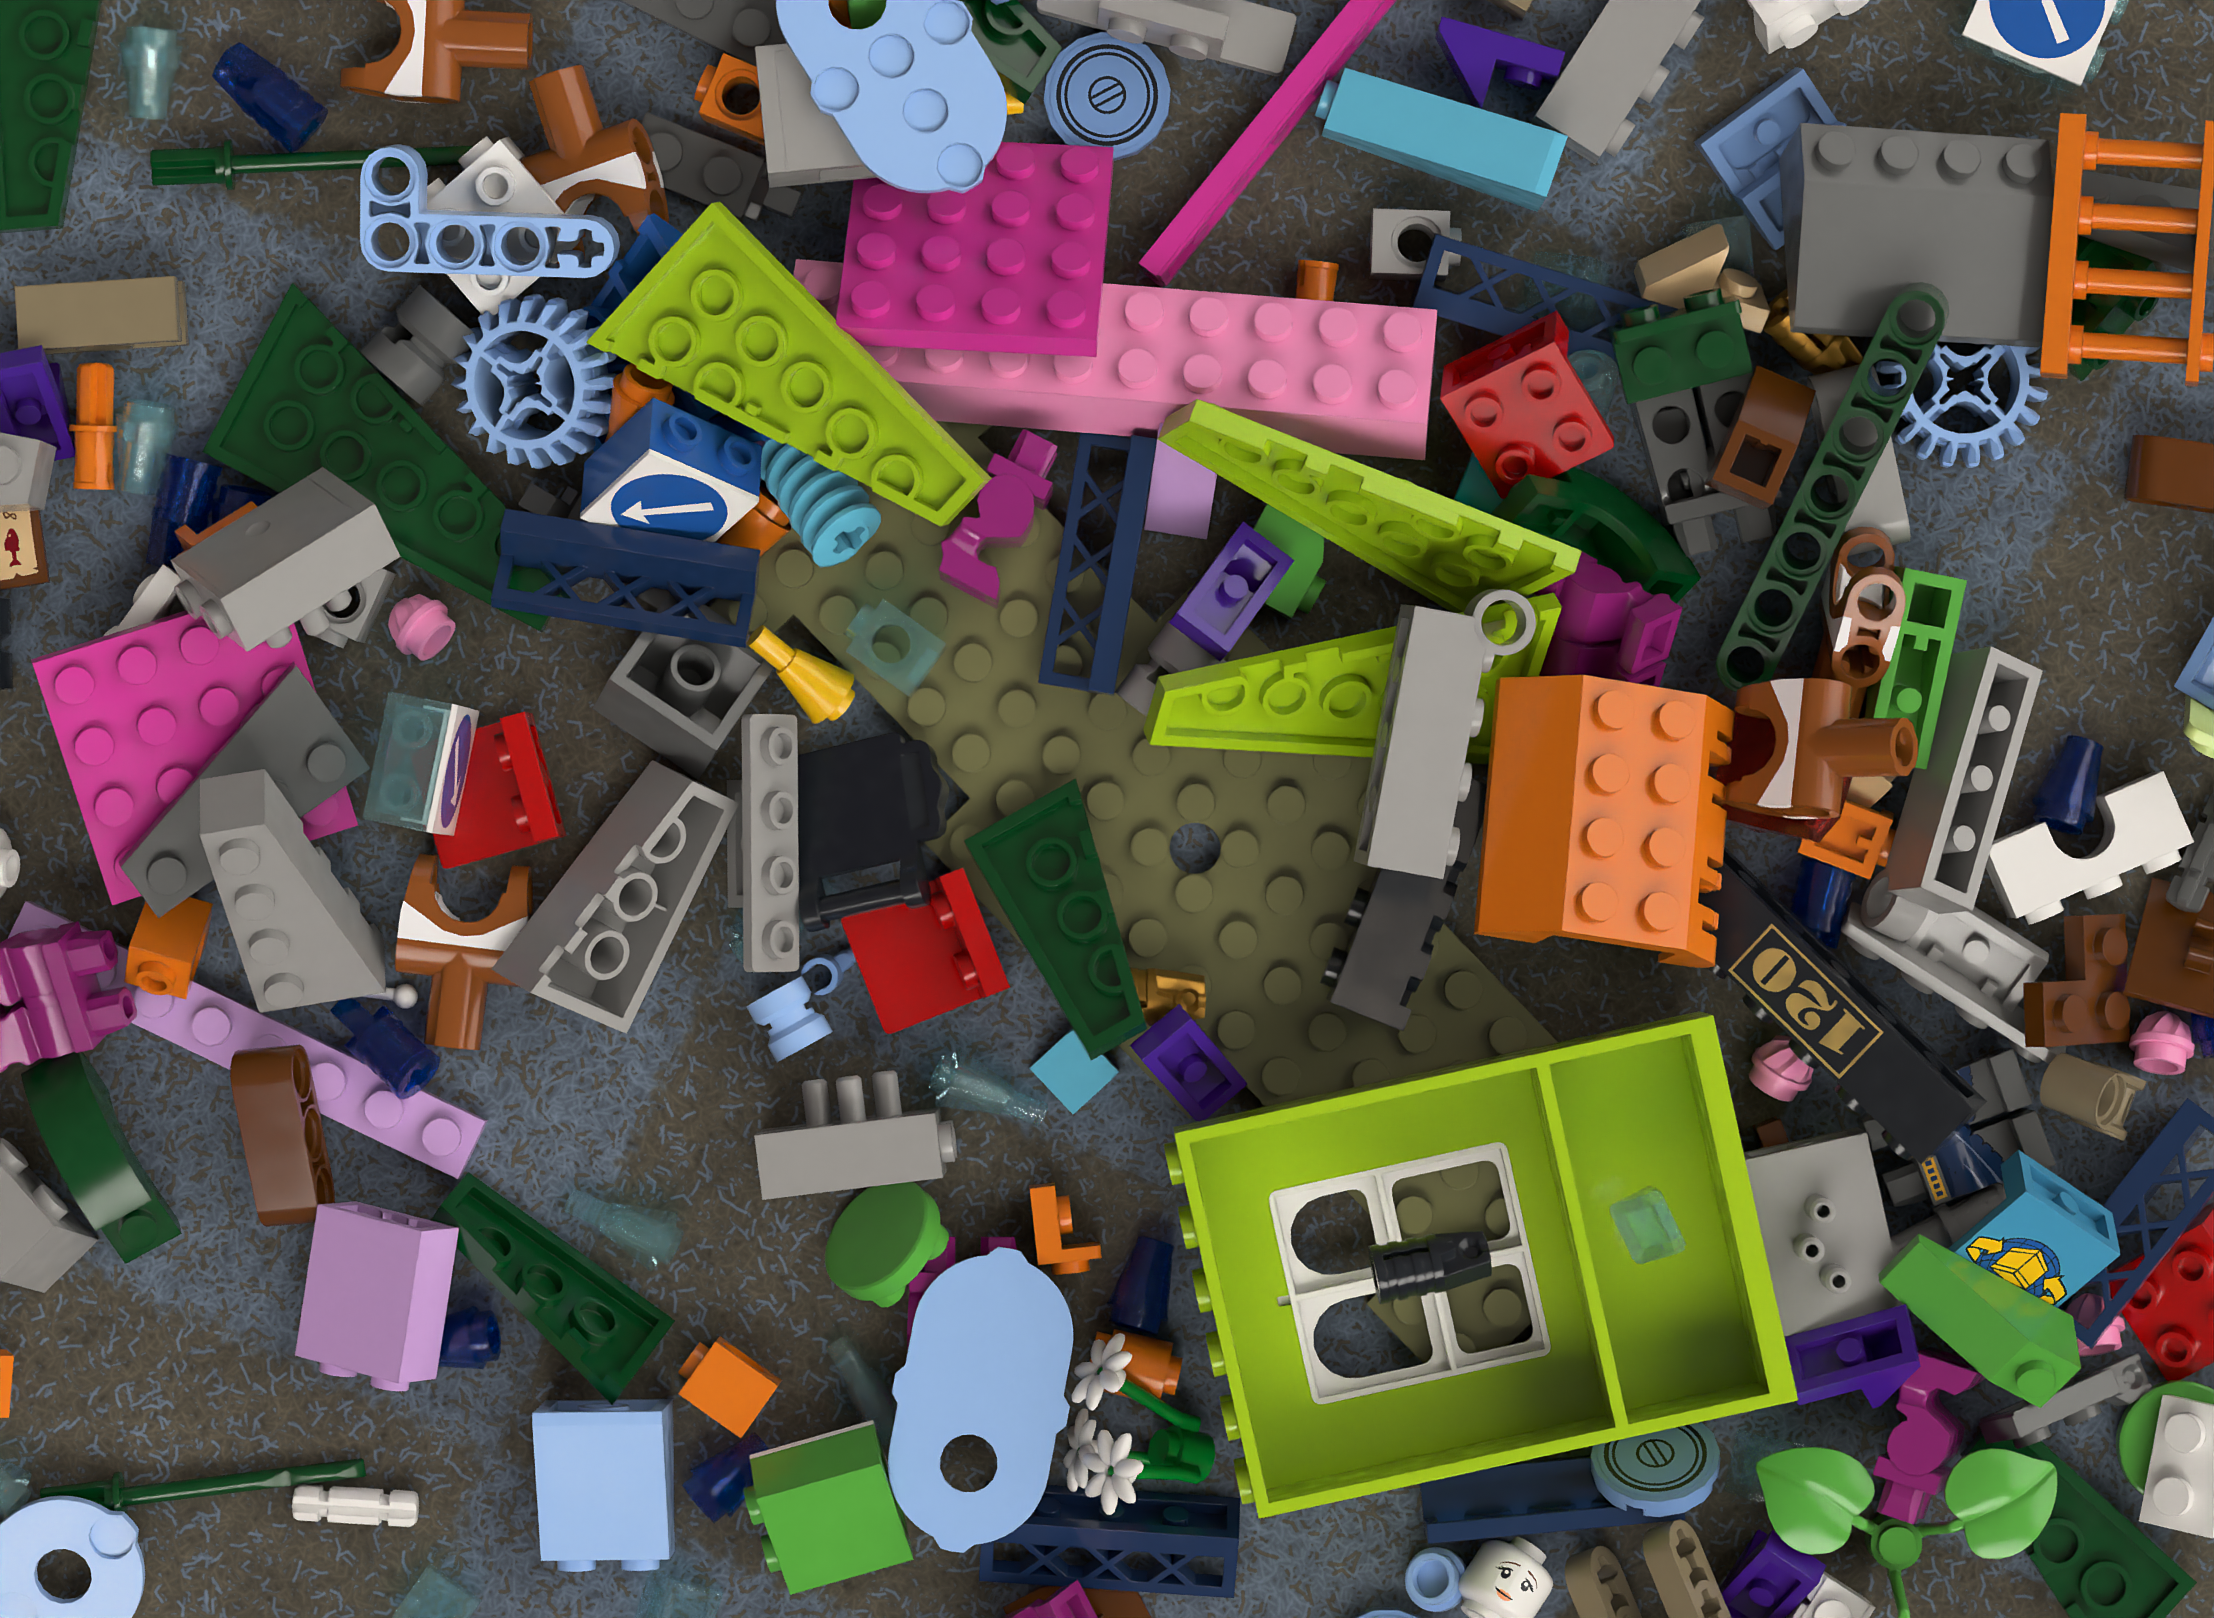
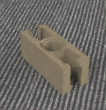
M175 276L14 286L18 349L42 345L46 355L189 346L185 282L178 281Z

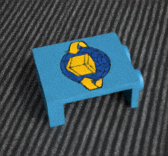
M2017 1150L2000 1165L2006 1199L1948 1249L2058 1308L2121 1255L2113 1214L2020 1150Z

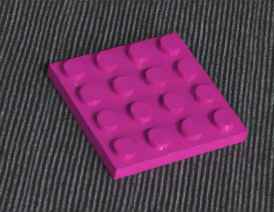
M1001 142L994 158L984 170L983 181L963 194L951 190L938 193L909 192L891 186L879 178L854 180L836 324L854 337L860 345L1097 357L1114 147Z
M186 610L31 659L112 905L142 896L121 869L119 861L172 800H176L198 775V770L213 753L216 754L241 726L239 723L257 703L260 704L280 681L278 678L293 661L315 690L295 623L288 626L292 633V638L286 646L271 648L264 641L247 652L228 636L222 639L217 638L205 622L203 616L194 619ZM346 786L300 818L303 822V833L309 841L358 826Z

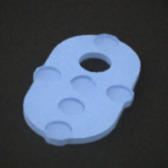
M776 0L777 18L782 35L812 83L810 97L820 113L834 118L860 161L871 173L891 186L915 193H938L951 190L963 194L983 181L984 170L997 153L1005 133L1007 102L1004 87L998 73L971 31L973 18L962 1L886 0L885 11L881 19L873 26L865 29H849L839 24L832 16L829 9V0Z
M997 1247L988 1255L976 1256L961 1261L945 1270L931 1283L917 1307L906 1363L904 1367L895 1373L892 1394L898 1403L888 1454V1474L892 1491L906 1516L921 1530L933 1536L940 1549L964 1553L973 1545L1002 1538L1016 1530L1031 1516L1046 1489L1056 1434L1067 1425L1070 1406L1064 1396L1074 1340L1070 1310L1055 1283L1038 1268L1029 1264L1021 1251L1010 1248ZM961 1435H976L984 1438L993 1447L997 1456V1470L993 1480L985 1488L975 1492H963L953 1488L944 1479L940 1469V1457L945 1446L952 1439Z
M50 1496L21 1506L0 1522V1618H132L140 1603L145 1584L144 1559L137 1542L139 1528L125 1512L110 1511L98 1503L80 1497ZM67 1549L83 1557L90 1567L92 1578L87 1591L76 1598L61 1599L52 1596L44 1590L37 1574L39 1560L44 1554L52 1550Z

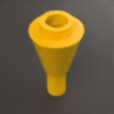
M764 625L759 626L749 637L747 645L776 668L777 675L812 723H820L826 718L834 721L848 709L855 697V691L851 689L854 682L853 673L798 648L792 649Z

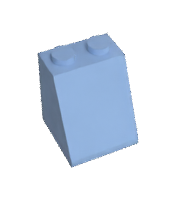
M618 1399L613 1405L607 1400H546L532 1413L541 1561H557V1570L565 1572L595 1570L596 1560H621V1569L626 1571L659 1569L660 1560L670 1559L675 1552L673 1399Z

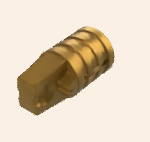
M1788 288L1777 295L1768 305L1770 313L1763 330L1771 335L1772 339L1779 346L1784 347V351L1790 357L1795 358L1797 364L1804 370L1817 375L1861 364L1863 356L1848 336L1811 333L1807 337L1804 333L1790 332L1789 310L1785 314L1781 311V308L1784 306L1789 309Z
M1130 968L1147 1026H1152L1162 1019L1178 1004L1184 1008L1193 1020L1205 1018L1206 985L1204 975L1157 968H1147V970Z

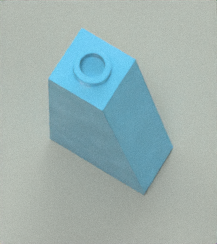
M1348 68L1344 69L1340 83L1327 80L1315 113L1316 117L1326 120L1322 132L1323 137L1538 212L1547 197L1568 138L1567 135Z

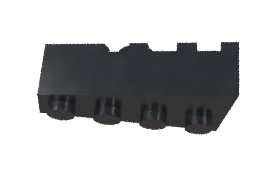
M1471 779L1466 800L1464 802H1457L1453 827H1457L1460 830L1459 850L1453 866L1445 867L1443 879L1378 868L1369 891L1357 887L1344 919L1345 924L1354 927L1345 951L1336 947L1333 948L1320 983L1330 987L1326 997L1328 1001L1404 1031L1412 1010L1406 1006L1411 993L1416 992L1420 982L1424 979L1432 958L1431 954L1434 947L1431 944L1435 933L1440 932L1448 916L1458 884H1455L1459 872H1463L1468 863L1484 821L1487 784Z

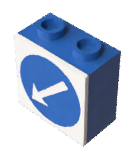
M652 398L584 462L580 518L591 523L715 542L759 503L762 446L656 398Z

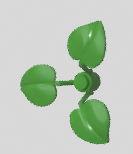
M1822 1447L1790 1448L1761 1458L1755 1466L1768 1518L1775 1532L1791 1548L1811 1555L1826 1554L1839 1549L1847 1542L1852 1525L1865 1531L1864 1541L1867 1551L1879 1564L1887 1568V1577L1890 1580L1898 1618H1910L1901 1570L1910 1567L1919 1558L1922 1550L1921 1538L1927 1535L1955 1533L1964 1529L1967 1544L1976 1555L1986 1559L2010 1557L2023 1551L2039 1536L2052 1513L2057 1493V1471L2051 1462L2028 1457L2007 1449H1980L1962 1457L1951 1468L1945 1482L1944 1499L1946 1505L1958 1518L1945 1522H1920L1913 1525L1884 1514L1875 1517L1872 1521L1859 1515L1868 1507L1873 1499L1875 1492L1874 1483L1868 1471L1859 1461L1841 1451Z

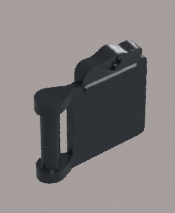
M891 732L798 755L799 911L803 925L808 932L828 929L831 920L900 904H906L909 909L930 905V884L920 842L936 840L945 834L947 822L944 808L949 797V786L938 770L937 756L934 749L922 740L905 742L902 735ZM900 861V879L827 896L825 894L822 879Z

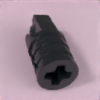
M1483 1231L1432 1233L1420 1238L1411 1237L1406 1238L1405 1241L1397 1242L1396 1240L1387 1242L1384 1245L1375 1244L1368 1246L1373 1282L1380 1304L1390 1303L1391 1300L1396 1299L1399 1301L1405 1300L1412 1296H1426L1427 1293L1445 1292L1492 1275L1490 1250Z

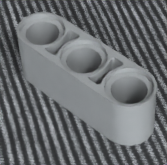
M1860 364L1807 377V387L1816 390L1811 410L1819 448ZM1872 365V376L1876 383L1880 385L1874 365ZM1860 416L1852 417L1843 424L1844 435L1854 445L1861 447L1869 446L1876 442L1878 438L1876 427L1867 418ZM1891 437L1842 536L1849 530L1858 527H1873L1883 531L1890 538L1892 546L1910 541L1909 520ZM1825 475L1831 503H1841L1848 499L1849 489L1845 481L1836 475ZM1861 543L1852 548L1848 556L1880 549V547L1873 543Z

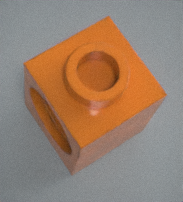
M723 53L718 67L708 64L698 83L694 100L702 103L699 114L708 123L765 146L760 101L752 112L744 115L730 112L725 104L728 92L736 85L750 84L759 90L757 67Z
M188 897L158 918L145 901L129 945L124 983L139 986L144 991L154 995L167 994L186 1000L207 943L213 903Z
M720 1336L711 1348H708L701 1342L695 1347L678 1371V1374L688 1380L678 1394L736 1436L742 1438L782 1380Z

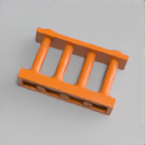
M2060 113L2040 368L2041 377L2067 379L2068 364H2081L2082 358L2187 364L2185 386L2198 387L2199 372H2213L2214 333H2202L2214 189V121L2205 120L2204 144L2099 138V132L2086 131V114ZM2097 164L2202 170L2199 209L2094 203V196H2081L2083 170L2096 171ZM2092 229L2197 235L2194 273L2089 268V261L2077 260L2078 235H2091ZM2087 293L2192 299L2189 338L2084 332V326L2072 325L2073 299L2086 300Z

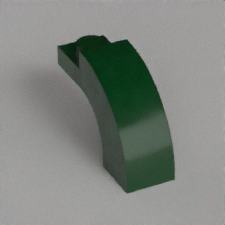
M1575 467L1552 478L1527 474L1523 480L1516 483L1509 490L1508 496L1490 514L1579 549L1597 559L1598 565L1605 566L1616 572L1622 579V582H1638L1644 591L1652 595L1668 594L1670 599L1676 604L1701 579L1697 569L1689 557H1686L1680 545L1652 515L1613 485Z
M74 1051L60 1057L49 1058L21 1073L22 1083L32 1114L62 1178L94 1230L97 1231L101 1228L124 1263L126 1264L182 1234L176 1215L149 1178L130 1147L114 1112L109 1090L83 1052L75 1053Z

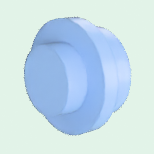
M1432 1547L1420 1551L1412 1558L1405 1573V1586L1409 1597L1417 1606L1427 1611L1444 1612L1454 1608L1463 1599L1458 1583L1467 1569L1466 1565L1456 1553L1449 1549Z

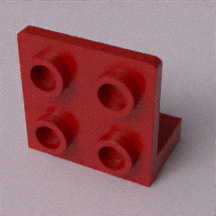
M1557 310L1444 366L1440 399L1502 499H1505L1508 496L1509 490L1516 483L1523 480L1527 474L1552 478L1614 447L1612 432L1567 358L1569 330Z
M517 713L499 718L500 722L476 728L454 836L432 833L443 868L458 867L567 836L533 713ZM439 739L415 745L410 750L425 807Z
M964 868L929 882L931 903L928 906L909 909L906 904H900L841 918V925L881 1027L886 1034L895 1033L1010 988Z
M2214 1202L2200 1211L2121 1312L2167 1381L2181 1380L2214 1363ZM2144 1253L2110 1270L2108 1273L2135 1270L2145 1258ZM2127 1280L2109 1282L2112 1299Z

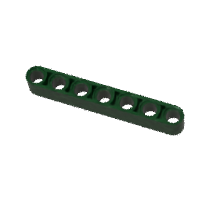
M1917 282L1910 283L1900 289L1893 298L1718 653L1716 661L1717 675L1722 683L1734 692H1737L1741 687L1767 682L1771 679L1947 324L1949 316L1948 301L1943 292L1934 285ZM1916 299L1925 301L1935 312V324L1923 331L1910 329L1901 319L1900 308L1902 304ZM1885 358L1898 361L1906 371V382L1904 385L1894 389L1881 387L1872 376L1871 368L1873 363ZM1858 416L1870 420L1877 429L1878 438L1876 442L1863 447L1852 444L1844 435L1843 424L1846 420ZM1829 474L1839 476L1848 486V499L1836 504L1825 502L1816 492V479ZM1796 532L1811 534L1819 542L1821 554L1813 560L1797 559L1788 549V536ZM1769 589L1783 591L1792 601V612L1782 617L1769 615L1760 605V593ZM1739 646L1754 647L1763 656L1765 667L1754 673L1741 671L1732 660V650Z

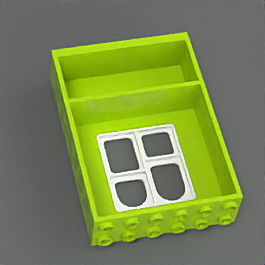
M1698 1011L1173 1127L1176 1141L1164 1144L1172 1186L1185 1183L1189 1199L1188 1205L1178 1207L1186 1249L1199 1247L1203 1268L1191 1270L1200 1313L1213 1311L1217 1331L1205 1333L1214 1377L1227 1375L1231 1394L1219 1396L1228 1441L1241 1438L1245 1457L1233 1459L1242 1505L1255 1502L1259 1519L1798 1401L1714 1016ZM1479 1161L1493 1162L1499 1172L1510 1229L1505 1237L1487 1241L1491 1255V1266L1512 1264L1519 1269L1533 1327L1531 1337L1524 1342L1475 1353L1463 1352L1457 1343L1446 1291L1441 1293L1432 1292L1427 1293L1426 1296H1421L1432 1345V1356L1428 1362L1366 1377L1345 1378L1332 1373L1320 1362L1314 1349V1329L1319 1317L1333 1304L1345 1299L1376 1293L1371 1267L1341 1274H1321L1308 1269L1297 1258L1291 1245V1226L1299 1210L1307 1202L1318 1197L1356 1189L1361 1191L1367 1199L1376 1244L1384 1245L1387 1242L1396 1240L1400 1242L1402 1238L1392 1197V1187L1397 1180Z

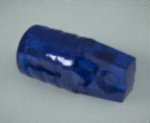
M240 42L223 53L213 71L212 77L240 106L241 110L248 117H252L255 123L262 129H266L269 135L276 141H280L282 146L290 153L303 147L327 117L328 109L321 103H317L314 97L307 91H303L297 82L289 79L281 68L276 67Z
M166 453L165 468L161 473L160 487L157 488L155 496L157 498L151 512L152 522L146 563L159 568L165 565L176 571L171 560L183 552L184 549L174 531L185 524L196 534L208 528L209 513L212 512L214 504L212 501L214 494L217 492V481L219 476H221L223 467Z
M1802 857L1800 863L1802 869L1797 877L1796 892L1792 896L1791 911L1828 947L1837 949L1842 934L1843 916L1846 915L1848 908L1846 906L1847 901L1852 893V882L1856 881L1857 875L1816 859Z
M349 998L339 1000L330 1010L354 1034L344 1046L362 1064H367V1067L378 1075L399 1099H407L418 1093L429 1083L438 1070L440 1064L439 1056L431 1049H427L419 1039L415 1038L414 1034L404 1027L403 1022L386 1006L382 1005L372 1015L356 999Z

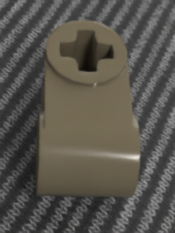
M2060 1053L2053 1058L2043 1075L2040 1086V1100L2044 1107L2070 1117L2071 1122L2125 1141L2128 1132L2123 1128L2136 1091H2144L2147 1081L2095 1061L2089 1062L2067 1053Z

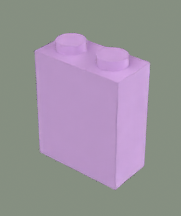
M357 1201L318 1204L295 1356L320 1362L319 1371L324 1374L339 1377H355L357 1373L371 1376V1386L389 1391L409 1390L410 1382L436 1379L459 1228Z

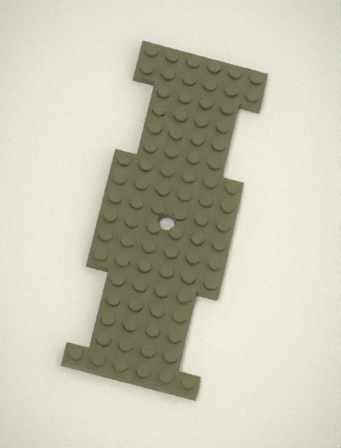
M936 421L986 472L994 454L980 438L993 425ZM857 480L858 486H861L869 495V504H873L879 510L881 523L876 533L861 546L854 556L835 566L819 567L813 561L812 554L802 544L800 535L791 528L784 537L760 558L759 583L748 635L751 636L761 625H764L773 634H776L796 616L849 672L854 674L855 679L914 740H922L934 749L937 756V764L970 799L946 821L947 829L943 836L936 840L925 841L924 843L952 872L964 868L973 894L1021 944L1022 942L968 852L964 840L1076 778L1130 968H1138V970L1157 968L1204 975L1206 985L1205 1018L1195 1021L1248 1083L1246 1087L1265 1106L1557 1043L1552 1035L1445 924H1443L1440 932H1436L1431 943L1434 945L1431 954L1432 958L1424 979L1420 982L1416 992L1411 993L1406 1006L1412 1010L1404 1031L1331 1003L1326 999L1330 987L1320 983L1333 948L1336 947L1345 951L1354 927L1344 923L1350 903L1357 887L1369 891L1378 867L1354 862L1372 758L1149 745L1143 731L1147 717L1116 693H1114V696L1038 683L1064 527L1046 508L1043 511L1034 506L1033 528L1021 547L986 548L981 551L978 557L979 561L996 567L1001 590L997 609L940 580L938 572L943 557L942 541L954 532L964 517L979 518L977 502L979 492L948 525L940 527L873 492L871 487ZM1076 546L1074 547L1071 571L1086 561ZM1097 562L1098 566L1100 567V569L1102 570V572H1103V573L1105 574V576L1107 577V576H1108V573H1107L1106 570ZM1090 567L1068 583L1066 599L1082 620L1103 605L1105 587ZM1192 586L1155 622L1132 598L1130 599L1115 691L1135 664H1148L1150 662L1149 645L1167 621L1171 620L1187 598V593ZM718 598L709 608L736 625L740 602ZM1065 609L1060 635L1075 625ZM1101 616L1086 626L1096 641ZM1247 626L1223 659L1229 662L1272 653V651ZM1078 631L1058 645L1053 672L1090 678L1095 651L1081 631ZM1189 823H1201L1210 827L1216 833L1220 842V855L1217 862L1212 868L1203 873L1191 874L1184 872L1175 865L1170 855L1169 847L1172 836L1180 827ZM1147 1026L1145 1031L1121 1043L1119 1046L1190 1119V1114L1130 1047L1151 1026ZM1479 1161L1397 1180L1393 1184L1392 1197L1402 1241H1405L1406 1238H1420L1432 1233L1483 1231L1486 1240L1491 1241L1503 1238L1509 1232L1510 1222L1499 1172L1493 1162ZM1356 1189L1347 1190L1370 1215L1365 1195ZM1504 1264L1492 1267L1491 1276L1446 1291L1457 1343L1463 1352L1475 1353L1507 1346L1532 1323L1521 1273L1515 1265ZM1374 1293L1366 1301V1304L1423 1364L1428 1362L1432 1356V1345L1421 1297L1412 1296L1405 1300L1399 1301L1396 1299L1391 1300L1390 1303L1380 1304L1377 1294Z

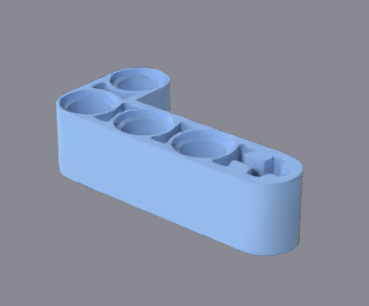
M395 144L380 148L370 154L362 166L360 179V244L362 253L368 263L377 269L388 272L588 278L597 276L605 271L618 257L620 248L618 233L611 223L598 216L427 210L428 174L426 163L421 155L410 146ZM387 157L399 158L409 169V185L403 192H391L379 180L380 164ZM392 222L399 224L407 232L410 243L408 251L403 257H391L380 248L378 233L384 223ZM449 225L464 226L472 234L475 246L469 259H455L447 254L442 242L443 233ZM525 227L536 234L539 239L540 249L535 260L524 262L517 260L511 255L507 247V238L512 228ZM552 227H559L561 229L557 241L573 242L584 235L585 229L592 230L593 241L603 243L604 251L596 254L590 264L584 262L582 251L562 250L557 254L559 264L551 263L556 244Z

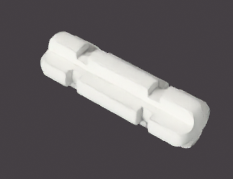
M304 1484L297 1486L293 1493V1518L300 1521L318 1522L321 1520V1517H327L328 1522L379 1525L382 1520L388 1521V1526L411 1527L418 1519L419 1498L418 1494L414 1491L393 1490L390 1492V1495L384 1494L383 1489L332 1486L329 1491H323V1485Z

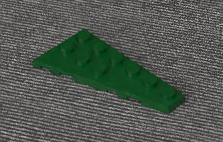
M292 283L202 452L279 493L324 467L376 505L401 558L491 605V595L501 555L500 529L504 511L508 508L315 304ZM514 565L509 589L534 593L551 582L541 569ZM497 608L540 632H544L551 616Z

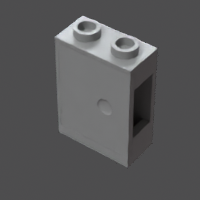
M788 44L755 46L769 188L878 178L860 161L834 118L820 113L810 97L812 83Z
M322 467L173 558L171 562L182 581L174 587L175 592L191 617L197 619L203 616L205 622L217 638L222 639L228 636L248 652L264 641L271 648L286 646L292 638V633L288 626L300 620L306 634L317 636L324 633L328 629L330 622L322 605L326 603L331 611L345 609L352 600L348 591L349 588L401 556L376 505Z
M894 1070L875 1072L872 1075L876 1115L866 1116L861 1078L858 1075L839 1077L836 1080L840 1120L833 1121L831 1118L827 1081L824 1079L804 1081L802 1083L806 1124L762 1129L754 1135L762 1200L943 1178L947 1172L946 1163L955 1162V1158H958L953 1120L941 1121L940 1107L902 1112L898 1076Z
M1854 1127L1744 1152L1784 1336H1791L1904 1305L1879 1283L1878 1274L1893 1260L1894 1253L1867 1132L1859 1127Z

